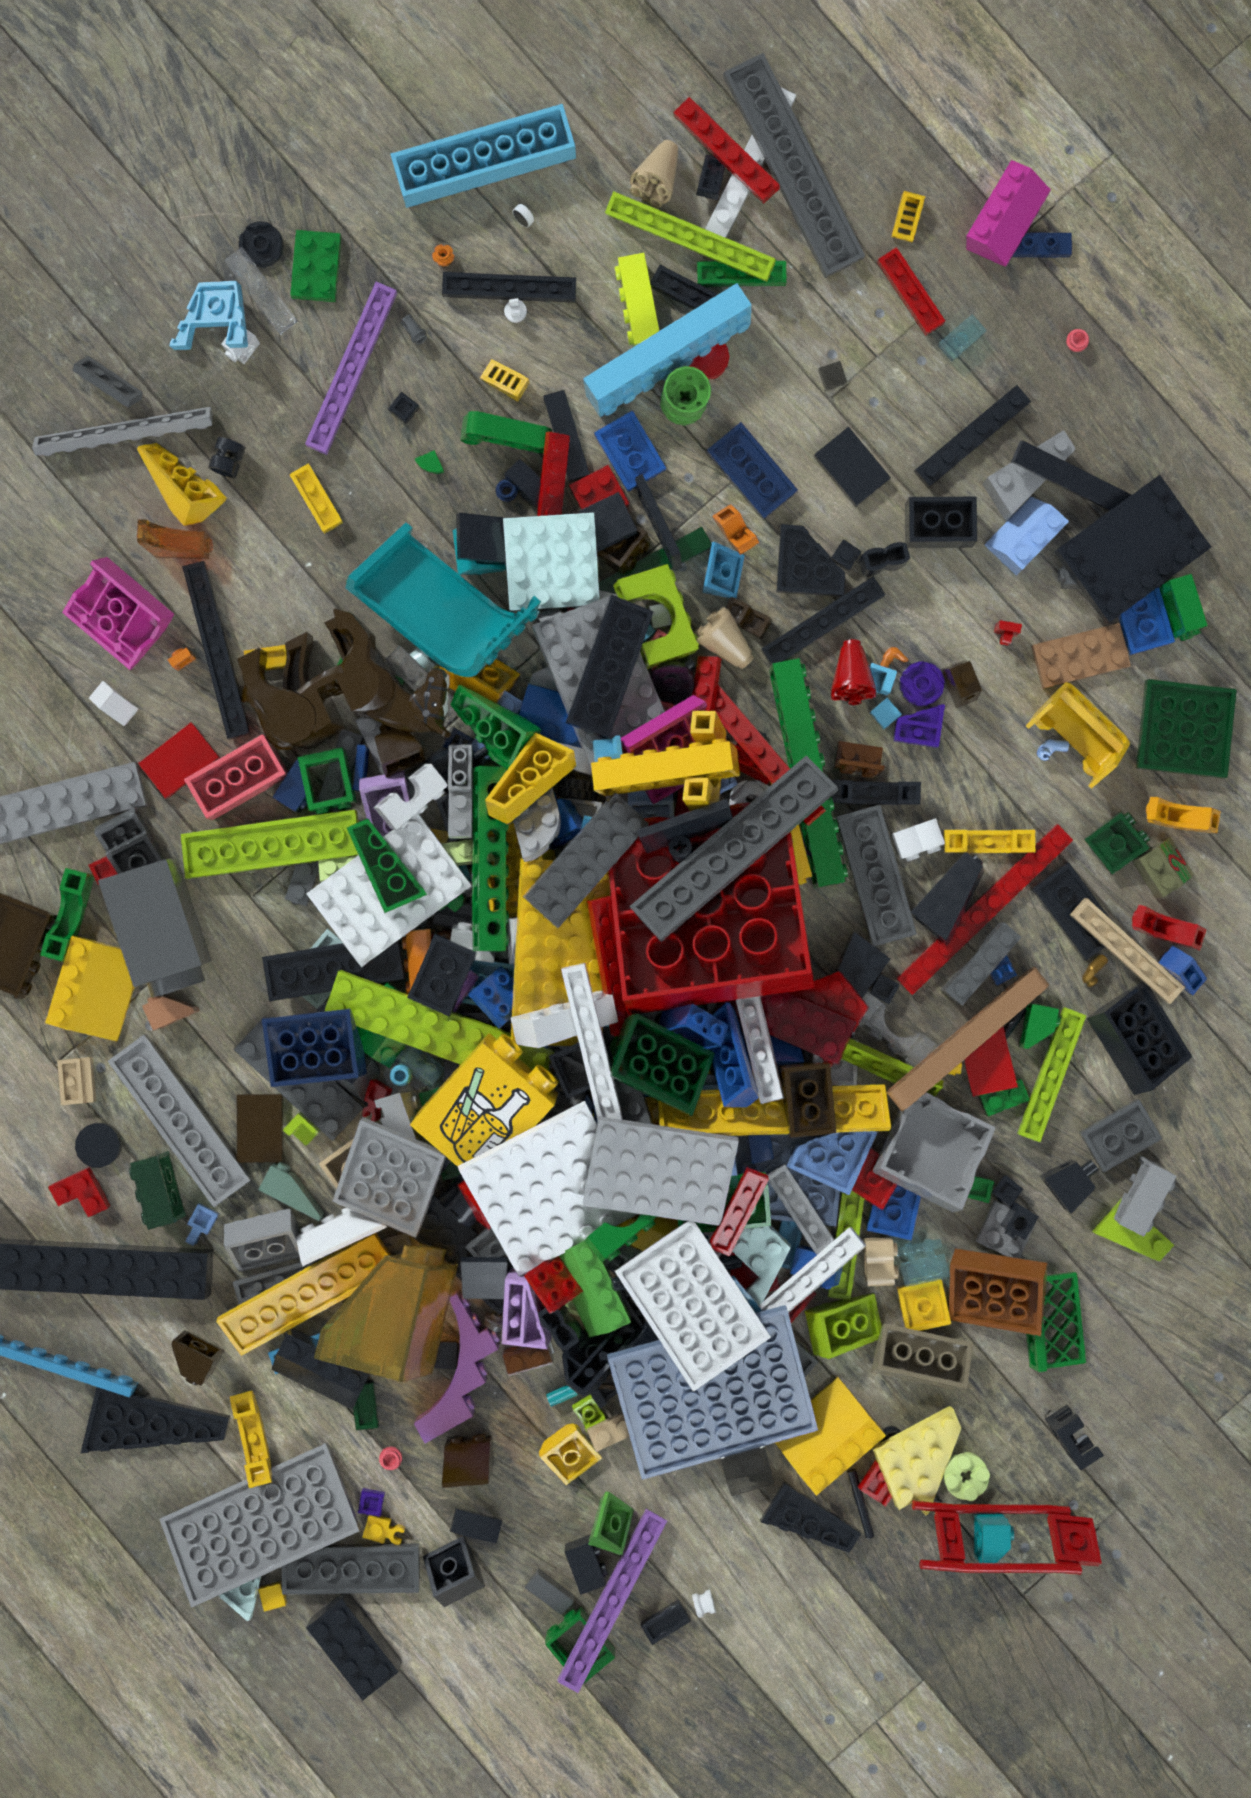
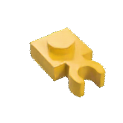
M369 1515L362 1538L384 1544L386 1538H389L393 1544L400 1545L402 1538L396 1537L395 1532L404 1533L406 1527L400 1524L390 1526V1518Z

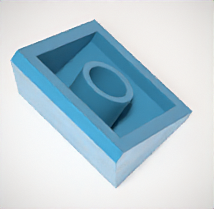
M712 542L702 593L726 598H737L745 555H740L728 547Z

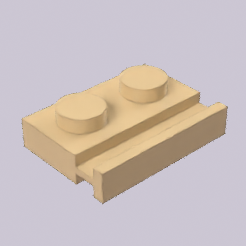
M93 1057L57 1060L61 1105L96 1102Z

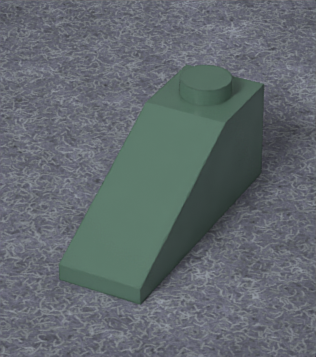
M282 1162L272 1164L258 1190L320 1221L325 1213L296 1173L290 1171L291 1167Z

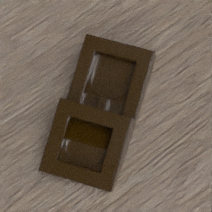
M730 597L725 606L733 615L740 629L761 640L773 621L771 617L752 609L749 604L734 597Z

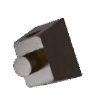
M960 661L941 669L956 709L978 700L982 689L970 661Z
M384 724L379 727L381 733L377 734L374 739L385 777L425 762L423 749L410 732L397 730Z

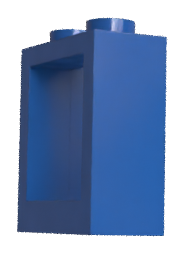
M694 1004L663 1011L658 1023L706 1049L722 1046L729 1026Z

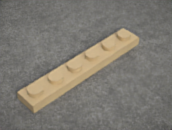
M1084 898L1070 914L1072 918L1166 1003L1171 1004L1185 988L1089 899Z

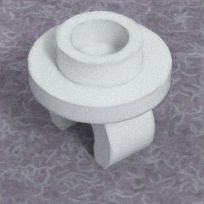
M518 298L510 299L505 306L504 313L510 322L518 323L526 317L527 309L525 304L518 300Z

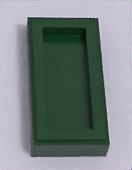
M374 1381L366 1382L353 1408L356 1431L379 1427Z

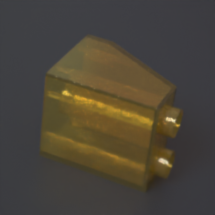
M404 1244L402 1255H385L321 1329L314 1359L400 1382L433 1374L458 1264L444 1261L445 1249L419 1244V1247Z

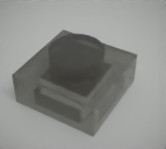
M840 361L819 368L818 372L825 391L847 384Z

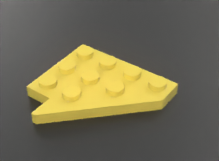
M951 1406L944 1408L872 1448L894 1504L899 1510L911 1504L913 1500L934 1501L961 1431L960 1423ZM922 1511V1513H923L925 1516L928 1515L929 1512H930V1511Z

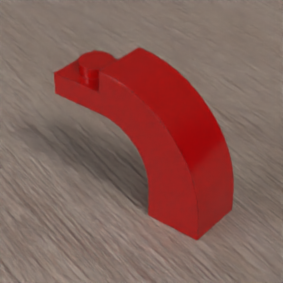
M1139 904L1132 916V927L1140 933L1198 951L1201 950L1207 929L1198 924L1165 916L1147 906Z

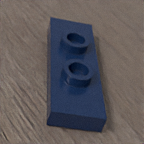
M1026 232L1012 257L1070 258L1072 255V233Z

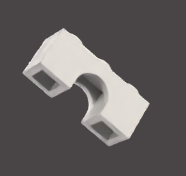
M424 764L408 778L415 788V794L411 800L404 802L397 793H390L374 807L391 829H403L410 823L409 818L415 813L417 815L422 813L428 807L426 804L432 799L436 800L445 793L443 789L448 784L432 764Z

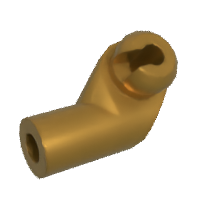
M1100 954L1094 959L1083 974L1082 981L1088 987H1093L1098 983V979L1094 975L1108 963V959L1104 955Z

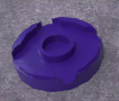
M918 661L909 665L903 671L899 680V689L908 703L915 706H927L934 703L942 695L944 677L936 665Z

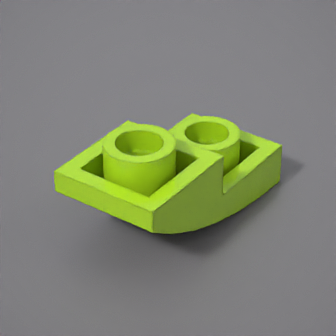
M591 1395L572 1405L573 1411L585 1426V1430L607 1419Z

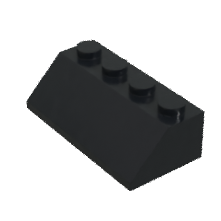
M291 1328L276 1354L271 1370L353 1410L373 1367Z

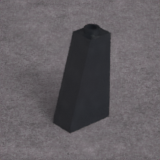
M965 852L911 911L913 918L945 945L950 943L984 874L983 862L974 854L970 856Z

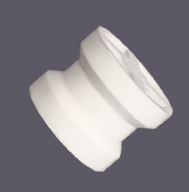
M710 1589L701 1595L697 1593L692 1594L698 1618L703 1617L708 1612L711 1614L716 1613Z

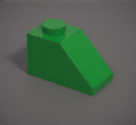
M1029 1003L1026 1007L1027 1012L1024 1017L1019 1047L1029 1049L1055 1032V1028L1059 1026L1061 1015L1058 1014L1059 1009Z

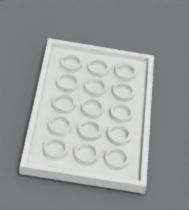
M416 813L409 818L410 823L401 830L399 828L397 830L393 829L383 838L428 895L384 913L359 855L307 893L308 897L361 967L472 886L422 817Z
M685 1222L615 1270V1273L693 1392L771 1338L695 1222Z

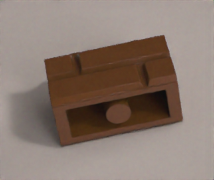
M550 1343L547 1349L513 1346L504 1349L503 1352L508 1376L551 1365L554 1360Z

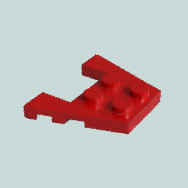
M840 971L815 980V988L787 992L856 1021L853 1032L869 1009L866 1002ZM821 1057L823 1061L830 1063V1067L834 1065L833 1062Z

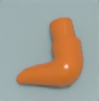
M891 647L883 655L880 666L889 668L894 658L902 662H908L909 659L898 648Z

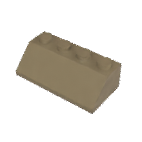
M884 1323L874 1352L872 1373L961 1392L968 1388L973 1343Z

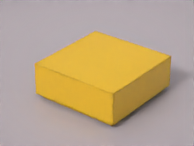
M282 1581L259 1587L258 1591L264 1612L287 1605L286 1595H282Z

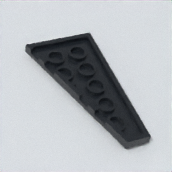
M96 1387L80 1454L91 1451L104 1452L112 1449L124 1448L125 1450L158 1447L167 1444L179 1445L188 1442L223 1441L227 1435L231 1416L138 1393L127 1397Z

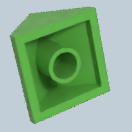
M605 1491L599 1502L588 1545L623 1555L634 1509L612 1493Z

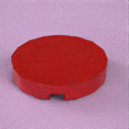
M716 344L711 347L712 350L706 356L700 357L698 355L692 359L693 362L688 367L697 368L710 380L716 379L728 367L730 355L726 344Z

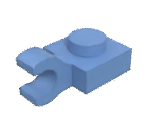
M199 1203L187 1225L193 1228L185 1242L194 1246L199 1241L202 1232L208 1235L220 1213Z

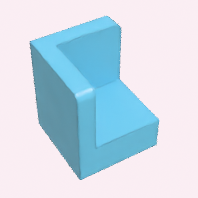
M871 663L869 666L876 685V692L887 696L891 692L897 671Z
M620 735L614 736L612 739L593 741L595 762H598L597 759L601 757L620 758L622 754Z

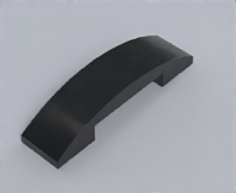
M831 780L838 787V791L831 796L833 803L860 805L921 804V782Z

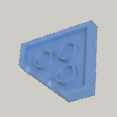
M836 1132L820 1135L796 1145L787 1167L850 1195L877 1132Z

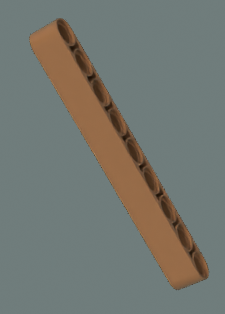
M1036 967L1027 970L889 1088L886 1093L900 1111L910 1107L1049 986V983Z

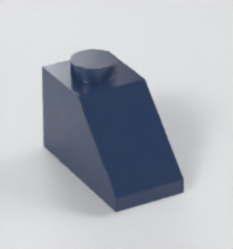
M297 759L273 795V798L293 811L300 813L301 810L305 811L308 804Z

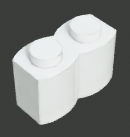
M936 818L891 834L900 859L906 858L907 862L920 858V852L926 850L928 854L941 850L940 845L945 844Z

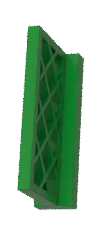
M1077 1272L1047 1275V1282L1052 1287L1045 1296L1044 1306L1048 1302L1055 1309L1048 1319L1043 1315L1045 1323H1042L1041 1336L1026 1334L1029 1367L1037 1372H1045L1050 1368L1086 1363ZM1071 1278V1287L1066 1293L1059 1286L1064 1279ZM1056 1290L1064 1295L1057 1306L1049 1300ZM1068 1299L1073 1303L1074 1307L1069 1316L1061 1310ZM1059 1312L1066 1317L1060 1328L1052 1323ZM1070 1322L1076 1327V1332L1071 1338L1064 1333ZM1049 1325L1057 1330L1050 1341L1045 1338V1330ZM1061 1335L1069 1340L1062 1351L1054 1345ZM1072 1345L1078 1348L1079 1358L1070 1359L1066 1355ZM1053 1348L1059 1355L1055 1361L1048 1362L1047 1354Z

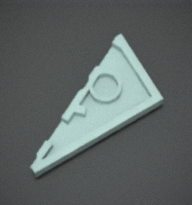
M261 1576L218 1595L246 1621L253 1617Z

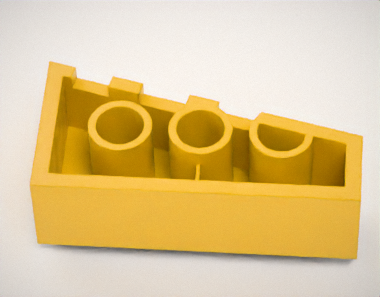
M534 733L485 799L488 815L506 824L512 822L576 767L574 750Z

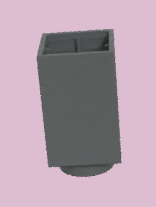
M164 859L98 880L133 987L147 983L153 998L205 981L201 965L212 960L178 859Z

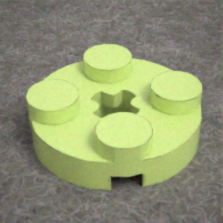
M964 1452L950 1457L943 1477L948 1491L953 1496L962 1500L974 1501L986 1490L990 1473L979 1456L971 1452ZM968 1471H971V1478L969 1480L962 1481L963 1477L961 1476V1473H967Z

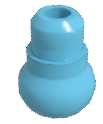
M397 1065L390 1072V1079L397 1086L407 1085L412 1078L410 1069L405 1065Z

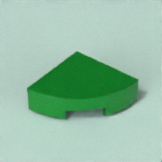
M435 450L415 458L416 464L422 470L433 474L444 473Z

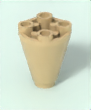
M664 140L631 175V194L649 202L655 208H660L662 204L667 203L672 197L678 160V146L671 140Z
M722 607L718 612L715 610L707 617L708 623L704 627L700 626L693 632L698 637L696 641L733 666L743 669L753 660L752 651L731 612L725 607Z

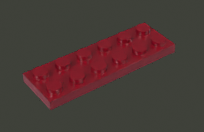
M787 992L760 996L769 1035L839 1065L856 1026V1021ZM736 1000L717 1003L714 1011L720 1009L725 1003H730L737 1014L739 1022H741Z

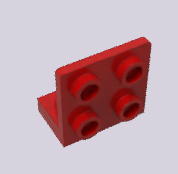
M559 1256L552 1260H545L524 1275L550 1314L583 1292Z

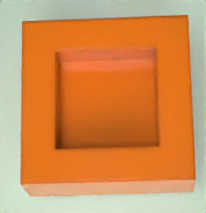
M180 648L172 653V657L168 661L174 669L179 671L197 658L188 648Z

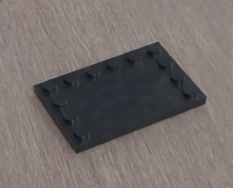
M1158 475L1056 549L1054 553L1107 625L1212 547L1161 475Z

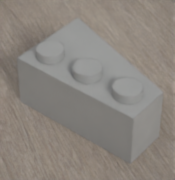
M1140 1155L1138 1158V1162L1141 1163L1137 1175H1131L1130 1181L1133 1182V1185L1128 1194L1124 1193L1114 1220L1144 1237L1146 1232H1150L1154 1225L1153 1219L1157 1212L1163 1209L1167 1193L1174 1189L1177 1176L1163 1166Z

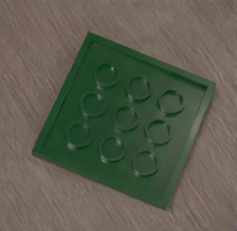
M1153 679L1145 680L1136 769L1221 779L1228 778L1237 689Z

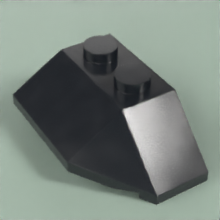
M629 1323L610 1333L589 1337L585 1329L579 1342L562 1354L565 1384L582 1398L595 1392L611 1374L607 1354L625 1350L640 1329L633 1323Z

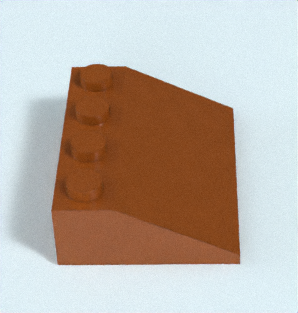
M955 1248L950 1263V1320L1041 1336L1047 1282V1263Z

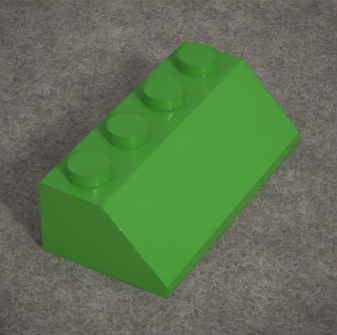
M585 1240L559 1255L583 1290L572 1301L589 1337L610 1333L631 1323V1316L619 1291L612 1289V1276L605 1261H600Z

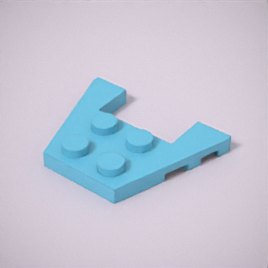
M237 281L198 283L187 306L189 312L185 320L180 321L177 327L179 329L176 339H171L169 346L174 350H191L195 328L229 326L225 344L230 348H247L248 340L241 285Z

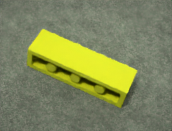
M644 253L618 257V266L614 267L616 280H621L622 288H618L620 301L625 302L626 309L623 310L625 324L629 323L630 331L627 332L628 343L633 345V347L659 332Z

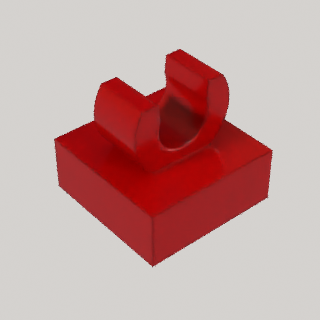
M1003 620L998 621L995 624L994 633L1001 634L999 644L1009 646L1012 638L1021 633L1022 624Z

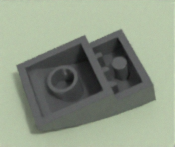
M136 807L95 827L94 834L105 849V855L117 874L164 860L153 835Z

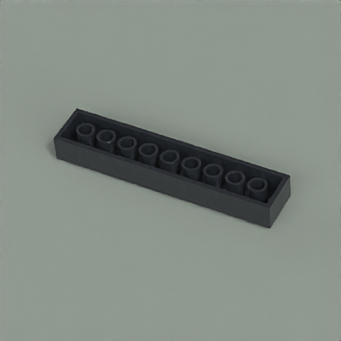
M0 1238V1290L205 1300L211 1295L214 1249Z

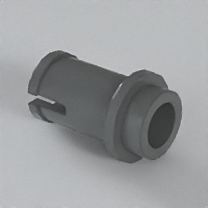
M411 314L402 319L403 321L400 324L411 336V341L417 345L422 344L427 339L426 330L421 329Z

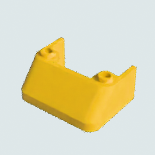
M1065 682L1039 708L1026 725L1028 729L1034 724L1041 730L1054 728L1066 741H1069V744L1084 757L1082 761L1084 772L1089 776H1093L1088 785L1091 789L1118 766L1130 745L1127 736L1075 686L1068 682Z

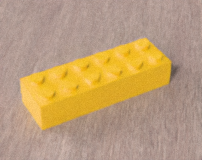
M716 739L712 741V744L703 745L702 742L691 743L689 748L680 749V746L667 747L666 751L663 752L646 750L643 751V755L634 756V753L621 754L618 759L601 757L597 759L598 762L591 763L594 791L603 796H611L613 793L625 794L684 785L685 777L709 778L711 781L740 776L737 748L730 741L726 742V739Z

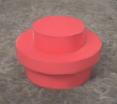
M1082 329L1072 330L1066 338V344L1071 351L1081 352L1088 346L1089 336Z
M386 1447L380 1453L379 1462L384 1469L395 1470L402 1462V1454L396 1447Z

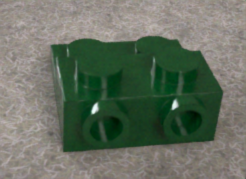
M1122 810L1084 838L1112 875L1150 848L1148 843L1151 840L1143 829L1138 831L1134 826L1136 820L1130 812L1125 814Z

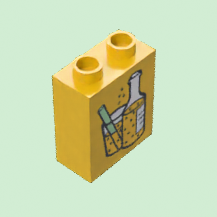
M488 1033L418 1111L410 1126L456 1166H459L535 1127L555 1105L559 1093L554 1088L558 1081L543 1066L537 1065L532 1070L522 1062L519 1057L523 1051L513 1039L505 1034L496 1039L492 1034Z

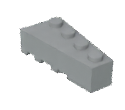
M1064 430L1037 446L1064 461L1076 449ZM1010 463L987 477L982 485L1006 522L1046 479Z
M415 1092L398 1093L374 1100L376 1107L382 1108L384 1118H381L383 1126L432 1146L428 1140L410 1126L419 1109H421L420 1099L416 1096Z

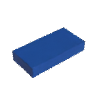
M357 745L353 790L360 792V779L367 778L370 750L365 745Z

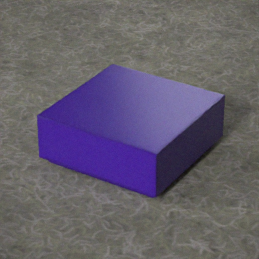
M363 1488L358 1513L380 1517L385 1492Z

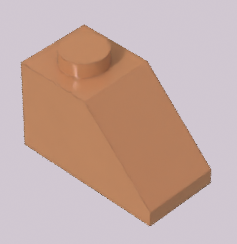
M161 995L148 998V1003L142 1005L153 1031L164 1028L200 1011L195 1005L170 996L161 997Z

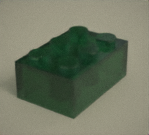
M169 1150L143 1157L130 1163L129 1175L131 1180L135 1181L137 1188L135 1190V1197L137 1202L141 1203L143 1211L141 1212V1219L148 1230L175 1223L186 1216Z

